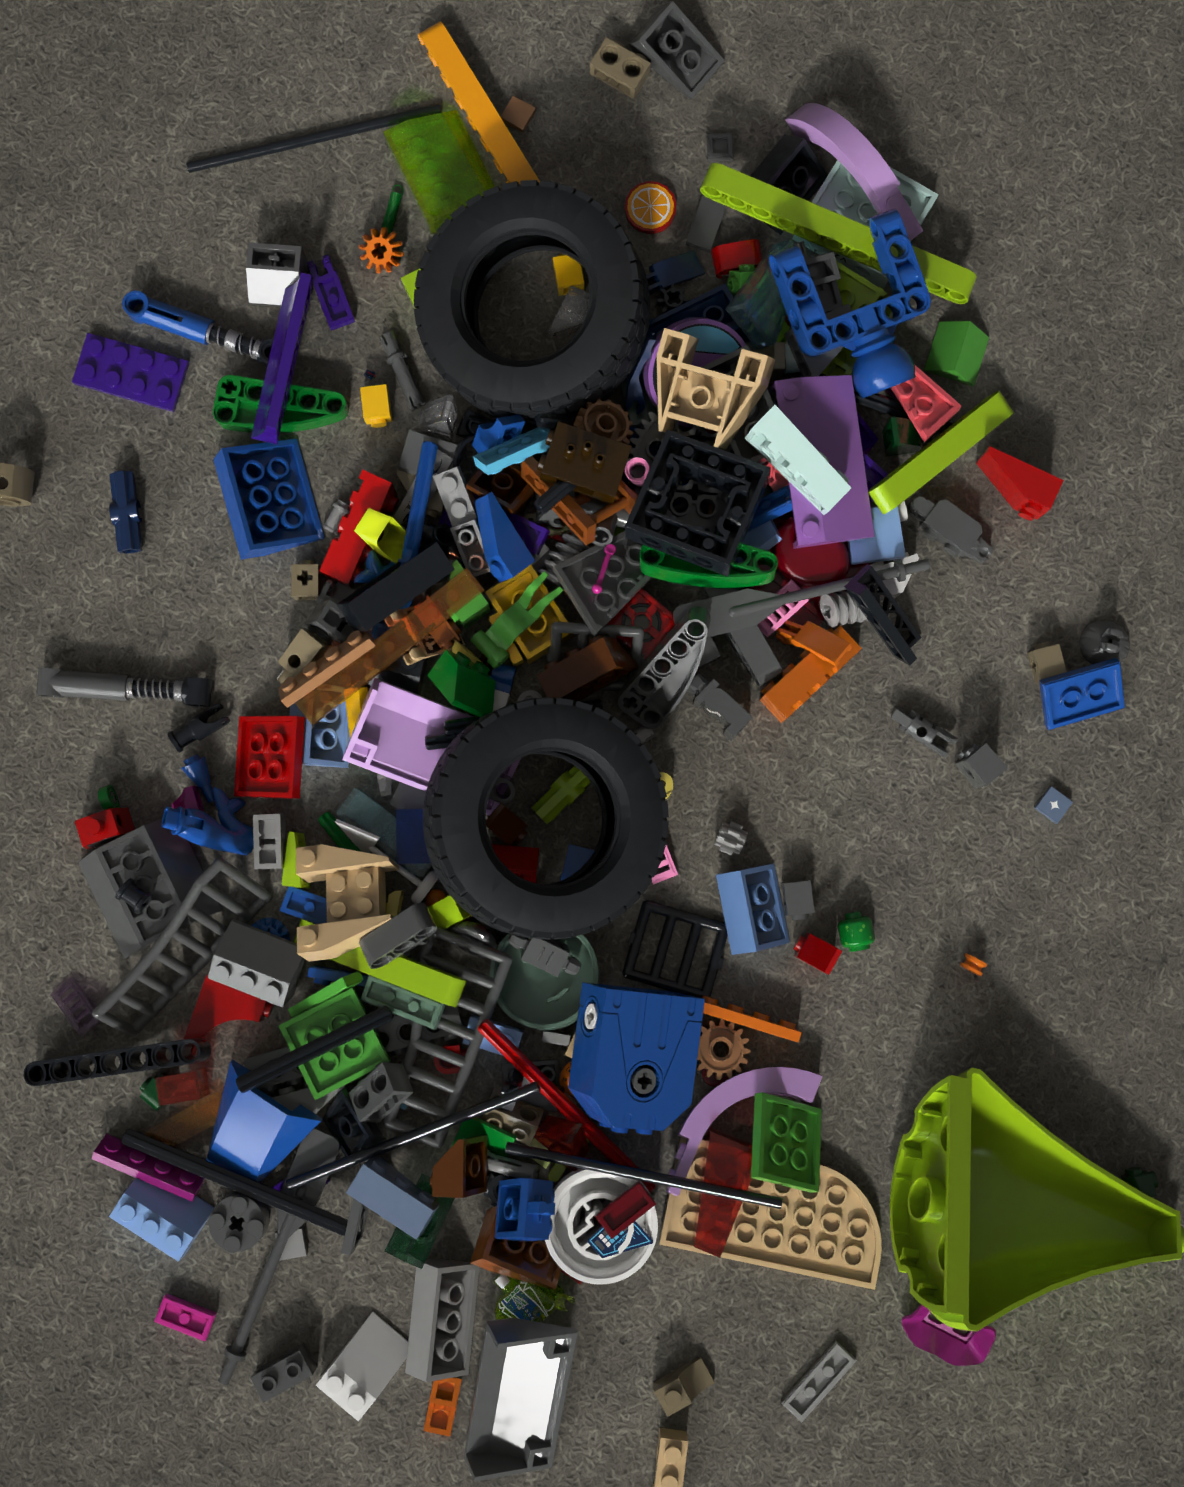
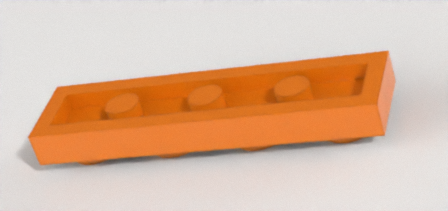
M705 995L702 996L705 999L704 1014L799 1043L802 1032L795 1029V1023L780 1019L779 1024L769 1021V1015L754 1011L752 1016L743 1013V1007L729 1003L726 1008L717 1005V999Z

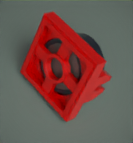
M643 588L608 623V625L640 626L644 629L642 648L644 660L675 626L673 613ZM616 636V640L620 644H624L626 649L631 652L633 637Z

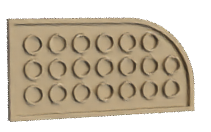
M680 1137L678 1147L681 1142L686 1144L687 1140ZM702 1138L686 1178L783 1198L781 1209L681 1189L679 1196L668 1194L659 1245L875 1290L882 1252L880 1228L868 1199L849 1178L839 1171L820 1163L819 1192L810 1193L751 1178V1148ZM675 1159L673 1170H675L679 1159Z

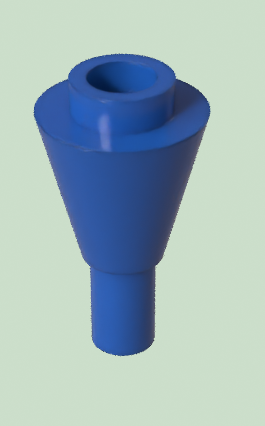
M196 754L184 760L185 766L181 769L201 789L208 803L214 801L206 757L200 758Z

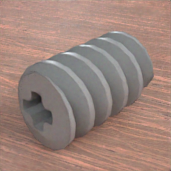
M570 529L568 530L571 535H562V539L566 544L556 543L559 553L554 551L549 553L553 562L548 560L543 562L547 570L538 569L537 571L539 575L546 571L549 574L546 580L557 588L561 583L553 572V567L583 552L584 549L587 550L592 547L591 544L586 546Z
M848 591L834 592L820 597V610L829 627L868 621ZM876 595V600L879 604L880 595Z

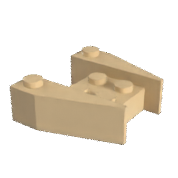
M664 328L657 352L659 431L665 433L667 430L673 431L675 421H683L718 431L714 447L726 450L767 389L775 359L767 355L742 349L734 376L697 367L691 364L699 339L689 334Z
M323 844L296 848V874L308 883L326 880L327 923L297 927V954L310 962L337 958L360 947L359 941L394 917L391 914L386 915L385 872L399 870V866L387 856Z

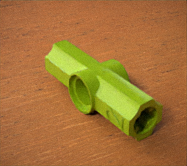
M574 766L570 771L564 772L550 786L551 789L531 808L548 824L567 805L570 806L586 790L585 788L591 782L581 770Z

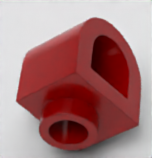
M461 1043L442 1046L462 1056H465L467 1048L462 1049ZM434 1056V1065L439 1072L443 1074L459 1073L461 1067Z

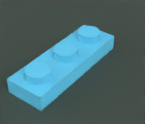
M537 427L474 455L475 466L487 475L501 472L503 468L521 463L534 454L546 452L550 448L549 445H546L550 429Z

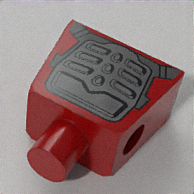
M128 807L110 808L75 820L81 844L86 849L111 842L135 830ZM116 817H119L121 826L118 824Z

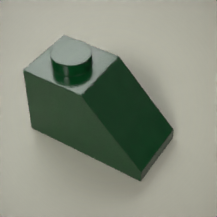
M892 417L882 430L886 457L916 453L922 447L921 444H924L910 419Z

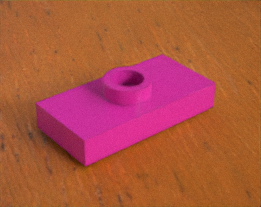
M166 1293L154 1322L206 1341L217 1312Z

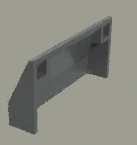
M518 1318L486 1322L464 1459L474 1482L552 1468L578 1334L576 1329Z

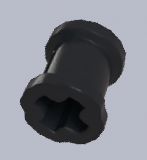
M130 878L120 887L115 898L124 900L134 908L136 914H139L150 903L153 894L144 892L134 884L135 880Z

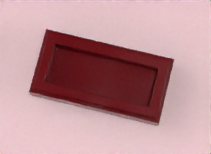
M638 1180L596 1213L595 1217L610 1238L613 1239L655 1206L656 1202Z

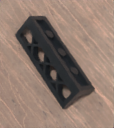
M867 564L844 587L890 652L897 659L910 666L917 659L910 648L921 639V636L874 568ZM868 576L871 578L870 590L861 584ZM876 595L884 596L882 607L877 602ZM889 613L896 614L895 626L888 617ZM901 631H908L911 636L905 641L900 633Z

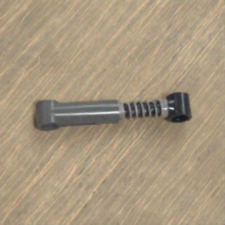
M38 668L36 695L129 701L130 698L135 699L138 696L141 699L146 697L148 700L154 697L155 700L161 698L164 701L168 698L170 701L173 699L175 701H182L183 705L188 706L200 705V707H210L212 680L186 677L184 681L175 680L174 683H171L169 680L163 682L162 679L159 682H156L155 679L148 681L147 678L145 681H141L140 678L138 680L132 678L130 674Z

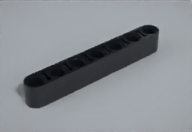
M192 1038L33 1061L25 1067L23 1076L27 1084L42 1086L202 1063L210 1057L211 1045L204 1038ZM193 1045L197 1047L196 1057L191 1053ZM168 1048L171 1051L170 1061L166 1058V1050ZM142 1052L145 1054L146 1057L144 1065L141 1063L140 1055ZM116 1056H118L120 1060V1065L118 1068L115 1065ZM91 1060L94 1062L93 1072L90 1069ZM66 1064L69 1067L68 1075L65 1073L64 1070ZM41 1068L43 1069V1072H44L43 1078L40 1077V1069H41Z

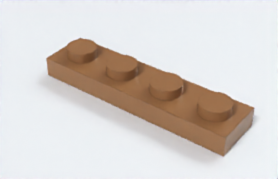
M359 630L352 632L342 644L331 647L316 662L308 663L303 668V671L295 677L287 678L278 688L280 701L287 708L374 648L376 645L372 633L369 630L366 632Z

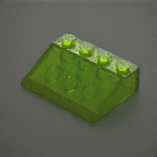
M457 110L406 120L383 131L386 144L431 234L437 232L447 218L451 220L452 217L450 215L461 205L466 207L467 204L465 202L478 194L482 197L484 191L495 187Z

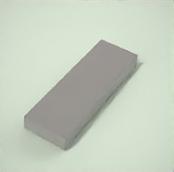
M835 1340L781 1400V1404L802 1423L853 1366L857 1359Z

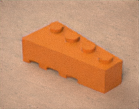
M841 625L835 630L832 627L827 629L832 634L849 642L852 647L839 660L837 667L828 661L822 660L812 652L805 650L800 654V657L803 659L796 666L791 663L783 670L781 674L783 678L777 684L771 681L761 691L764 696L760 701L780 723L792 715L814 692L823 686L862 649Z

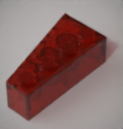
M709 1127L701 1181L747 1191L752 1179V1145ZM699 1193L692 1238L694 1247L720 1258L743 1201Z

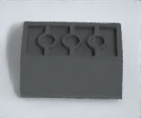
M162 819L143 825L95 849L78 862L124 959L150 947V944L156 942L177 912L195 880L204 872L190 841L178 835H173L171 830L161 827ZM130 878L135 880L134 884L144 892L153 894L150 903L139 914H136L134 908L124 900L115 898L120 887ZM202 891L194 903V906L209 916L223 910L219 902ZM187 915L179 929L198 921Z

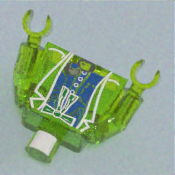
M500 1274L493 1280L503 1291L496 1300L494 1311L496 1320L518 1318L542 1322L556 1308L559 1311L569 1312L564 1307L566 1299L570 1303L575 1304V1298L564 1294L565 1292L559 1284L553 1290L521 1280H514Z

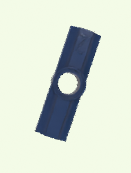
M114 471V473L110 474L112 502L109 505L111 521L115 526L117 551L120 554L137 553L142 551L140 532L142 518H139L141 504L137 499L135 475L132 471Z

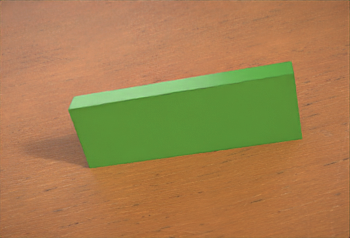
M360 971L344 976L292 1006L288 1011L292 1018L356 986L364 979Z

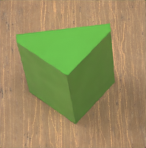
M971 321L939 322L924 371L974 387L989 337Z

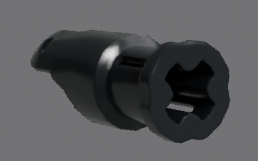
M215 704L189 719L187 724L178 730L168 732L167 735L179 753L184 750L185 746L196 740L201 741L230 722L229 717H222L213 723H206L211 715L223 709V705Z

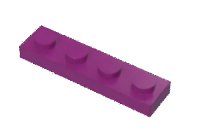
M107 1133L92 1155V1159L191 1202L205 1180L203 1177L124 1145L121 1139Z

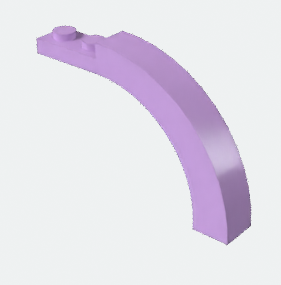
M817 103L804 104L785 119L795 136L805 138L806 141L821 146L851 173L870 199L878 214L896 209L902 218L910 241L923 232L922 227L898 189L900 182L868 139L848 120L832 109Z
M768 1067L751 1070L723 1082L704 1096L683 1122L677 1136L687 1141L686 1144L680 1143L675 1158L679 1159L675 1170L670 1168L668 1175L686 1178L705 1132L717 1116L734 1103L753 1097L755 1093L763 1092L770 1095L792 1097L809 1104L813 1102L823 1076L796 1068ZM669 1186L666 1192L674 1196H679L681 1191L679 1188Z

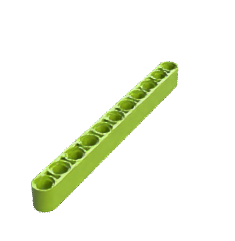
M712 163L709 165L700 187V192L705 197L882 272L872 244L874 239L870 227L723 164ZM912 245L928 292L953 303H967L977 278L976 274L969 269ZM891 246L892 255L898 257L897 249Z

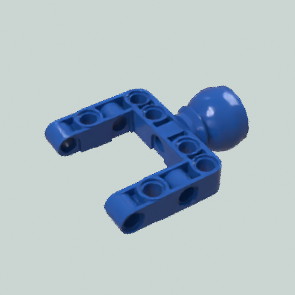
M891 209L869 218V226L874 239L872 244L883 275L886 274L893 294L888 298L836 318L827 320L804 256L798 246L790 247L769 256L770 268L800 350L809 357L819 356L842 346L851 350V356L857 358L853 365L852 381L861 399L916 377L912 357L903 347L894 344L896 336L893 333L896 325L923 314L929 309L931 304L930 294L912 244L908 238L902 218L896 209ZM891 246L897 249L898 257L892 255ZM792 283H797L800 286L801 295L793 291ZM910 298L916 301V309L911 307L909 303ZM885 307L891 309L893 313L892 319L885 314ZM837 325L843 328L844 338L837 334ZM812 335H816L819 338L820 347L813 345Z

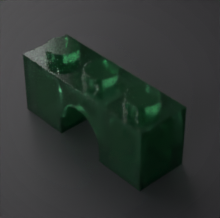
M421 1174L416 1186L432 1195L430 1177ZM435 1197V1201L440 1205L417 1240L396 1227L385 1252L422 1269L455 1198Z

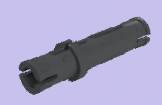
M395 331L384 333L379 339L388 356L387 362L389 366L392 365L410 410L420 408V404L424 406L426 402L408 365V356L406 352H403Z

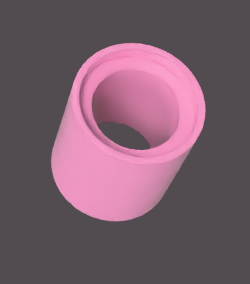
M635 457L627 462L625 474L632 484L643 486L651 467L643 458ZM636 466H644L646 468L645 474L641 478L632 477V471Z

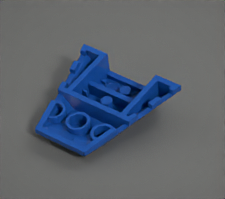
M231 1060L206 1160L261 1183L323 1119L301 1104L293 1111H290L256 1087L241 1093L237 1087L236 1079L250 1072V1070L235 1060Z

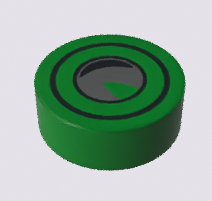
M112 785L99 788L98 799L104 810L120 808L116 791Z

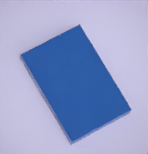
M1117 658L1039 680L1044 722L1048 730L1125 708L1121 666Z

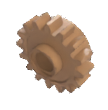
M598 399L594 404L587 402L585 408H580L573 423L577 428L627 445L633 435V432L630 430L633 422L629 421L627 417L629 413L624 412L620 404L616 405L609 399L608 401Z
M720 1019L718 1026H715L712 1020L709 1021L708 1030L701 1026L697 1057L699 1065L697 1070L706 1069L705 1077L708 1078L714 1073L716 1080H721L724 1073L727 1079L732 1078V1070L739 1074L742 1072L739 1064L746 1065L748 1063L743 1058V1055L750 1053L749 1049L744 1048V1044L749 1039H741L740 1035L744 1031L743 1029L733 1030L735 1023L731 1022L728 1026H725L724 1020ZM716 1042H721L725 1045L726 1054L724 1057H718L714 1054L713 1046Z

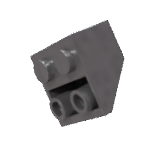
M248 242L246 274L250 305L281 307L285 289L295 284L300 278V273H305L307 258L301 246Z

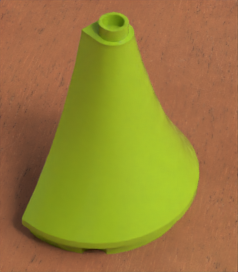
M969 1068L957 1076H947L934 1085L915 1108L913 1126L907 1134H903L894 1164L889 1204L891 1240L898 1270L908 1274L910 1280L909 1293L945 1325L965 1331H979L1011 1310L1052 1290L1085 1278L1144 1263L1182 1259V1253L1184 1252V1228L1181 1226L1180 1211L1142 1193L1088 1160L1047 1130L1015 1103L981 1069Z

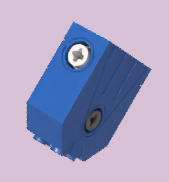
M582 982L579 1003L581 1006H579L568 1088L590 1118L599 1121V1126L611 1128L613 1132L628 1133L629 1128L636 1129V1133L652 1135L653 1130L664 1131L691 1105L702 1025L700 1021L703 1018L705 999L671 991Z

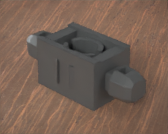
M511 934L508 939L511 946L518 950L522 948L520 951L521 960L558 977L562 968L564 972L571 975H577L581 968V962L572 955L568 957L570 955L569 946L556 939H536Z

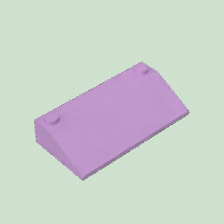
M374 678L342 760L427 791L432 772L446 748L427 750L425 736L445 733L443 724L447 720L474 716ZM520 759L512 763L503 774L512 777ZM500 783L497 785L499 794L504 795L508 784ZM488 799L486 815L490 816L500 803Z

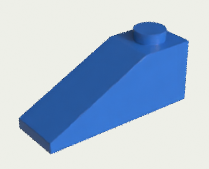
M490 492L476 499L475 506L485 561L489 565L492 575L501 583L516 576L535 562L493 493Z

